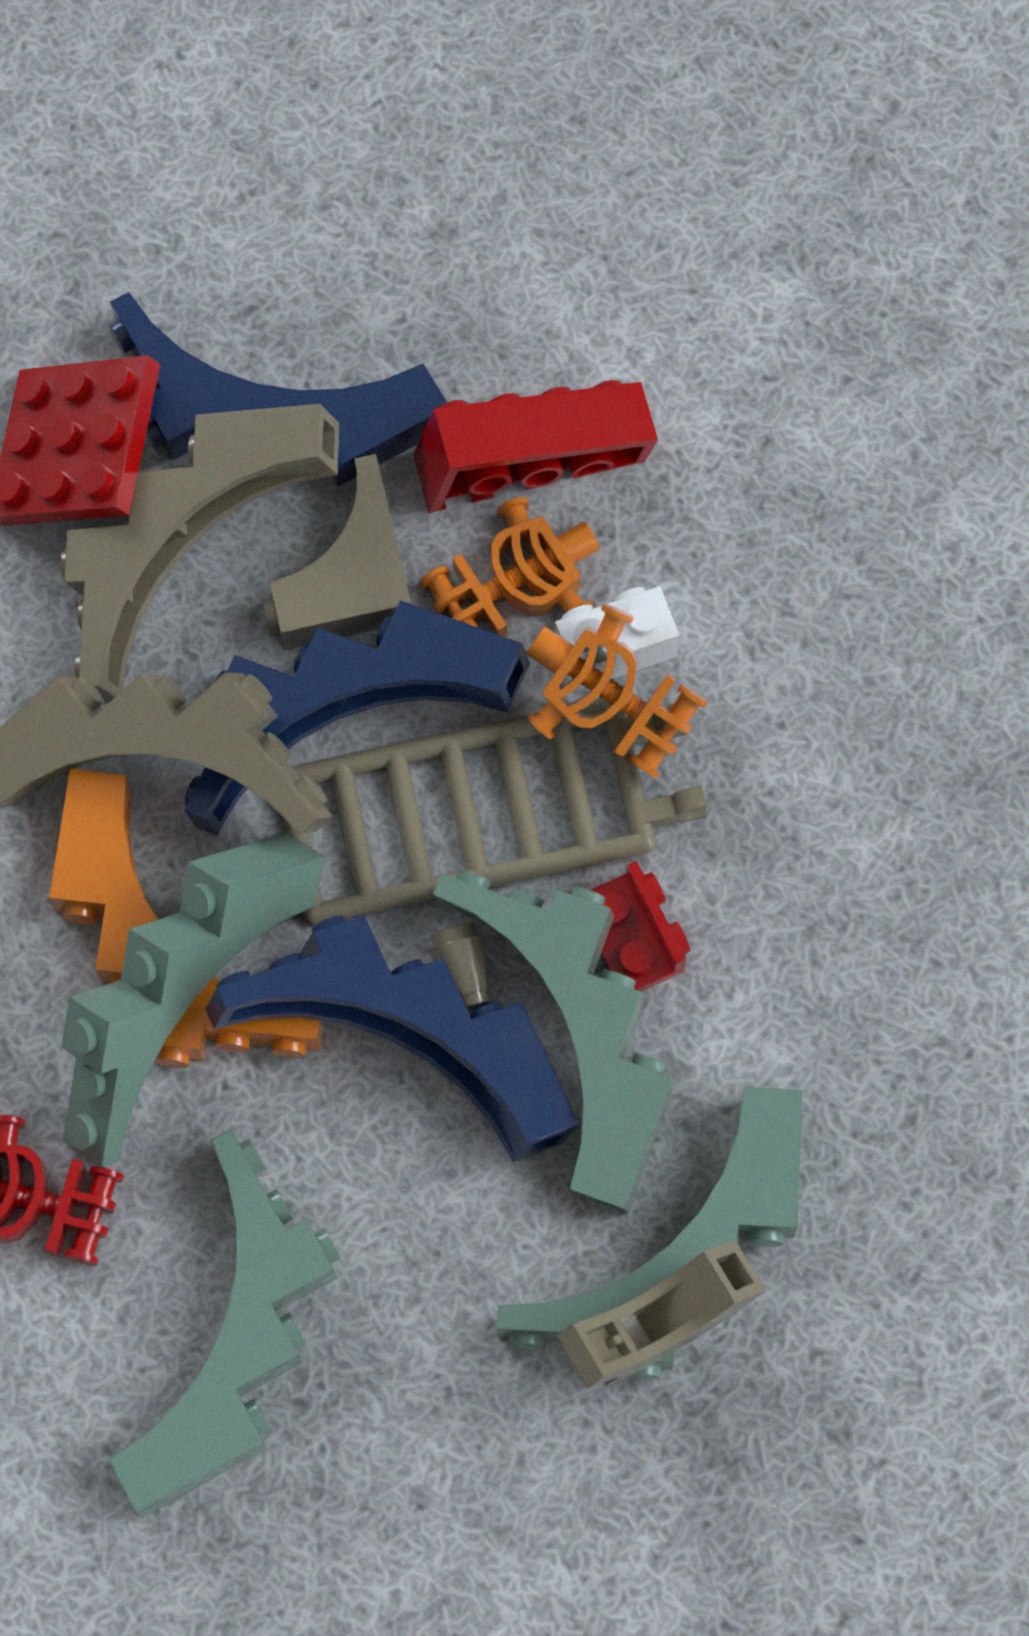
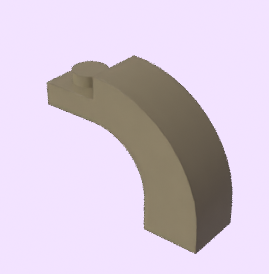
M736 1240L703 1251L678 1271L646 1292L616 1308L570 1325L558 1334L557 1337L568 1354V1360L572 1368L581 1376L587 1388L603 1382L605 1386H609L652 1365L700 1337L755 1300L766 1289Z

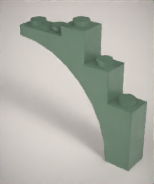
M282 833L188 862L180 913L129 929L121 980L69 997L61 1048L76 1057L63 1142L101 1168L119 1161L127 1124L143 1082L174 1027L190 1004L215 975L253 940L285 919L316 906L325 859L324 855L292 836Z
M459 870L457 877L454 878L441 873L433 893L438 902L480 922L513 946L544 980L563 1012L577 1052L583 1092L581 1146L570 1190L574 1194L629 1213L675 1086V1081L673 1077L664 1074L667 1065L660 1061L634 1053L631 1062L623 1059L645 999L640 991L633 989L636 981L630 977L606 969L603 970L601 978L593 975L614 919L611 908L603 905L606 898L596 892L578 886H573L571 894L556 889L549 910H545L542 908L544 900L533 894L512 889L508 897L488 890L491 882L476 874Z
M744 1087L737 1135L723 1174L700 1212L673 1242L632 1273L591 1292L547 1303L498 1305V1337L509 1338L508 1346L511 1348L525 1350L543 1349L544 1340L559 1341L557 1335L570 1325L630 1301L671 1276L703 1251L736 1240L738 1243V1235H749V1244L763 1247L782 1246L784 1244V1237L794 1238L798 1228L802 1090ZM674 1352L627 1378L641 1380L660 1379L661 1370H672Z
M232 1129L211 1139L228 1181L236 1222V1272L226 1318L207 1362L182 1399L148 1433L109 1459L135 1512L141 1518L268 1449L261 1437L262 1434L271 1430L255 1399L243 1403L241 1397L302 1364L296 1349L306 1344L290 1313L279 1318L276 1312L337 1279L332 1263L341 1258L325 1228L314 1233L306 1218L285 1229L284 1224L293 1219L277 1189L266 1194L257 1177L258 1173L266 1169L250 1139L239 1144Z

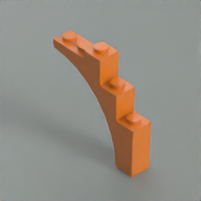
M70 769L49 899L55 911L63 913L62 918L66 921L89 925L95 924L97 917H103L95 970L101 983L110 984L121 980L129 929L156 921L158 918L146 901L135 872L129 833L131 788L126 775ZM214 977L194 999L174 1027L156 1057L155 1063L172 1068L189 1067L190 1060L204 1061L207 1039L215 1040V1047L225 1051L247 1052L249 1051L250 1044L272 1046L271 1052L277 1056L304 1058L306 1057V1050L320 1052L323 1028L319 1020L281 1018L256 1019L214 1029L205 1010L220 981Z

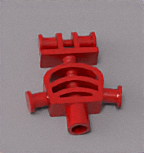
M0 1115V1242L8 1244L21 1240L37 1223L42 1213L44 1216L54 1217L45 1250L49 1255L60 1256L67 1230L70 1229L77 1231L72 1250L66 1249L64 1257L75 1262L97 1266L99 1259L94 1255L99 1238H106L109 1228L99 1224L102 1211L114 1213L116 1203L111 1201L116 1182L122 1183L124 1175L105 1167L91 1166L89 1173L94 1178L89 1194L79 1190L86 1166L83 1161L72 1159L61 1196L52 1192L48 1193L44 1163L31 1148L17 1145L19 1128H25L26 1120L17 1116ZM1 1158H6L9 1161V1182L2 1180ZM20 1160L27 1161L33 1167L35 1184L32 1189L30 1186L25 1187L23 1185V1170ZM75 1204L89 1208L86 1220L72 1216ZM16 1208L26 1209L25 1214L14 1225L3 1227L14 1214Z

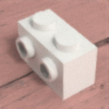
M660 586L647 591L643 587L632 588L616 596L614 602L608 603V605L616 607L634 617L632 623H625L618 640L626 643L633 649L638 659L637 670L678 657L680 635ZM582 605L566 612L561 620L555 621V633L572 645H575L587 627L598 630L605 612L601 610L602 606L593 608L592 605ZM599 645L597 658L593 666L604 672L607 648ZM586 647L580 655L582 659L586 660L589 648ZM618 653L615 668L610 679L627 674L628 667L622 656ZM580 684V685L576 688V690H574V692H575V691H578V690H581V689H584L585 686H581V684Z

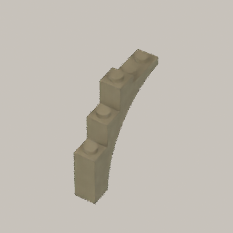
M321 404L195 415V434L190 436L188 442V453L193 467L138 472L130 514L126 516L129 522L128 525L67 530L66 549L62 551L60 558L61 572L64 583L84 596V599L79 602L77 610L78 623L82 633L81 650L75 658L74 672L78 679L84 678L98 690L104 701H112L123 690L127 660L141 619L162 581L196 541L221 519L260 496L297 482L337 475L339 422Z
M224 673L187 708L183 705L187 702L186 695L172 679L167 676L161 678L160 675L140 674L103 709L100 705L104 700L89 681L84 678L78 679L76 676H56L0 727V807L15 806L50 780L68 773L70 769H76L87 763L128 754H153L191 761L233 778L269 802L300 834L317 832L333 818L323 805L327 802V798L321 788L309 777L303 776L301 778L287 762L291 758V754L280 739L270 732L266 735L263 733L262 730L277 718L278 715L268 704L272 700L271 694L251 674L245 676L243 673Z

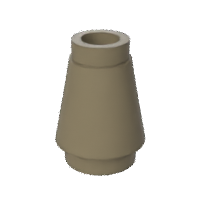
M475 923L454 926L432 934L431 938L434 948L430 950L434 961L444 959L466 1009L472 1008L473 1005L479 1006L491 1002L488 991L490 988L484 935H478Z

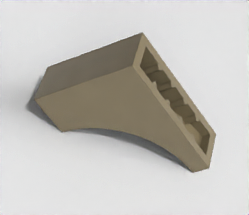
M376 454L354 458L357 473L355 501L344 529L332 546L309 566L287 577L270 582L273 601L263 603L270 635L281 633L284 650L300 647L305 643L310 644L317 628L342 637L378 630L387 616H393L400 600L411 604Z

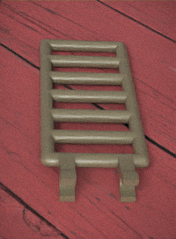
M602 698L593 701L579 712L595 715L607 709L610 705ZM669 704V705H665V706L668 707L669 709H671V707L673 706V704ZM618 711L611 719L605 721V726L631 834L598 841L572 731L573 727L578 726L571 723L565 717L553 729L555 736L552 738V744L576 846L543 853L518 745V739L537 736L542 733L528 720L527 715L293 765L292 768L301 778L307 776L315 783L329 780L333 782L356 892L354 895L323 901L319 886L316 906L302 912L303 918L307 924L316 926L318 923L335 916H342L345 920L437 900L433 893L440 876L433 877L408 763L441 756L466 867L464 871L489 880L491 882L489 888L647 854L656 845L653 827L707 818L705 812L707 804L702 785L680 790L673 795L646 800L639 768L629 758L632 754H635L634 744L649 740L639 734L624 757L614 752L616 746L634 722L632 718L626 717V714H623L622 711ZM655 713L647 722L648 725L658 732H661L667 723ZM677 730L672 738L684 736L686 733ZM496 744L521 858L488 865L463 751ZM387 768L411 882L378 889L354 775ZM283 817L286 834L312 848L309 833L300 834ZM458 872L446 875L456 878Z

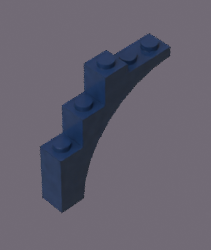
M129 292L110 301L115 322L108 326L121 352L125 354L132 350L135 356L148 355L160 364L146 436L155 450L164 446L172 461L188 453L189 438L195 434V415L321 404L339 422L337 475L332 476L339 487L357 477L354 458L376 454L378 465L418 445L433 409L447 402L424 364L384 380L343 389L296 390L257 384L219 371L182 350L150 321Z
M400 600L393 616H387L379 628L376 640L378 649L317 628L310 644H303L296 656L294 663L295 676L234 655L228 670L221 671L216 680L224 673H243L245 676L251 674L256 677L271 694L272 700L268 704L278 715L262 731L265 735L268 732L274 734L289 750L301 739L341 718L381 705L419 700L468 702L508 713L530 662L523 644ZM205 767L201 776H195L188 786L185 795L186 808L184 811L197 828L217 836L237 801L248 788L231 777Z
M365 915L344 921L342 916L328 918L312 928V934L300 953L282 957L272 963L269 970L250 976L249 971H240L225 977L218 982L217 988L205 1008L214 1029L256 1019L306 1018L345 1024L394 1042L426 1060L466 1094L491 1124L512 1162L564 1143L579 1126V1122L522 1002L502 1008L500 1003H492L469 1015L443 958L424 965L420 959L412 960L390 972Z

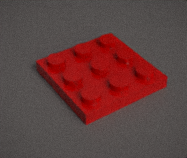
M144 355L19 370L0 455V525L13 526L129 516L160 369L158 362L150 356Z

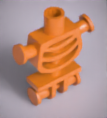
M517 497L504 502L497 508L499 517L502 519L506 518L509 528L497 533L491 543L494 579H490L484 585L480 584L463 555L459 554L452 558L453 569L462 582L461 585L453 587L448 579L451 572L447 566L433 569L420 580L419 584L423 590H430L436 601L433 604V608L436 613L442 615L449 611L452 619L478 628L479 626L476 622L485 618L493 633L506 637L507 625L493 604L498 599L501 600L502 597H505L511 605L530 616H543L557 606L565 613L582 605H592L595 608L596 605L592 600L584 601L575 592L580 588V573L574 564L597 552L600 549L598 541L588 524L584 521L555 536L542 516L532 520L529 519L526 512L529 508L527 498ZM530 540L532 557L525 561L520 543ZM512 546L514 566L512 569H508V571H503L500 557L508 547ZM544 576L551 584L546 583L539 577ZM521 586H526L536 596L530 597L517 589H520ZM472 598L475 604L462 610L460 604Z
M603 604L601 610L605 612V615L598 630L587 627L575 645H572L544 626L526 654L555 674L542 693L549 702L537 714L531 711L527 715L528 720L538 731L551 740L555 736L553 729L565 717L580 728H594L611 719L618 711H622L623 714H627L629 718H632L634 722L616 746L614 752L624 757L637 736L641 734L649 741L639 755L632 754L629 760L647 774L657 778L661 773L657 767L666 754L674 755L679 748L671 741L673 735L677 730L689 734L693 728L689 723L690 719L699 706L706 708L709 702L694 690L680 684L677 689L681 693L671 709L666 707L661 702L676 680L668 672L648 701H643L642 698H638L637 695L633 694L632 689L636 680L638 659L633 649L618 639L625 623H632L634 617L616 607ZM599 645L607 648L604 672L593 666L597 658ZM587 647L589 648V651L587 654V658L585 660L582 659L580 655ZM617 653L622 656L628 667L624 687L615 682L614 679H610L615 668ZM571 676L572 680L562 686L561 683L565 677ZM580 684L585 686L586 689H590L584 696L570 703L564 698L576 690ZM598 696L610 705L607 709L595 715L579 712L595 701ZM653 713L667 722L661 732L647 724Z

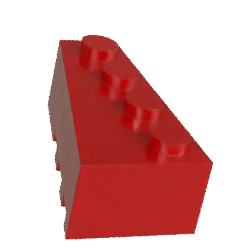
M608 380L587 389L571 391L569 387L562 386L549 389L541 395L520 397L515 393H507L487 402L468 404L464 400L446 402L433 409L413 457L429 514L446 510L445 499L470 493L472 503L494 498L493 493L515 482L521 481V485L526 487V490L554 483L562 477L563 471L571 470L572 477L576 479L646 462L658 438L642 382L622 384L619 380Z

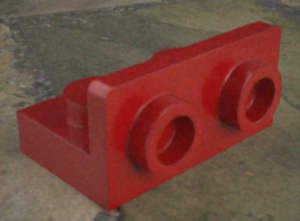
M634 861L626 865L625 874L590 889L606 898L603 905L611 908L614 915L601 952V957L608 970L634 979L636 983L633 989L640 992L685 972V954L690 952V946L677 921L668 923L660 907L661 904L666 902L665 896L653 872L644 875L638 862Z

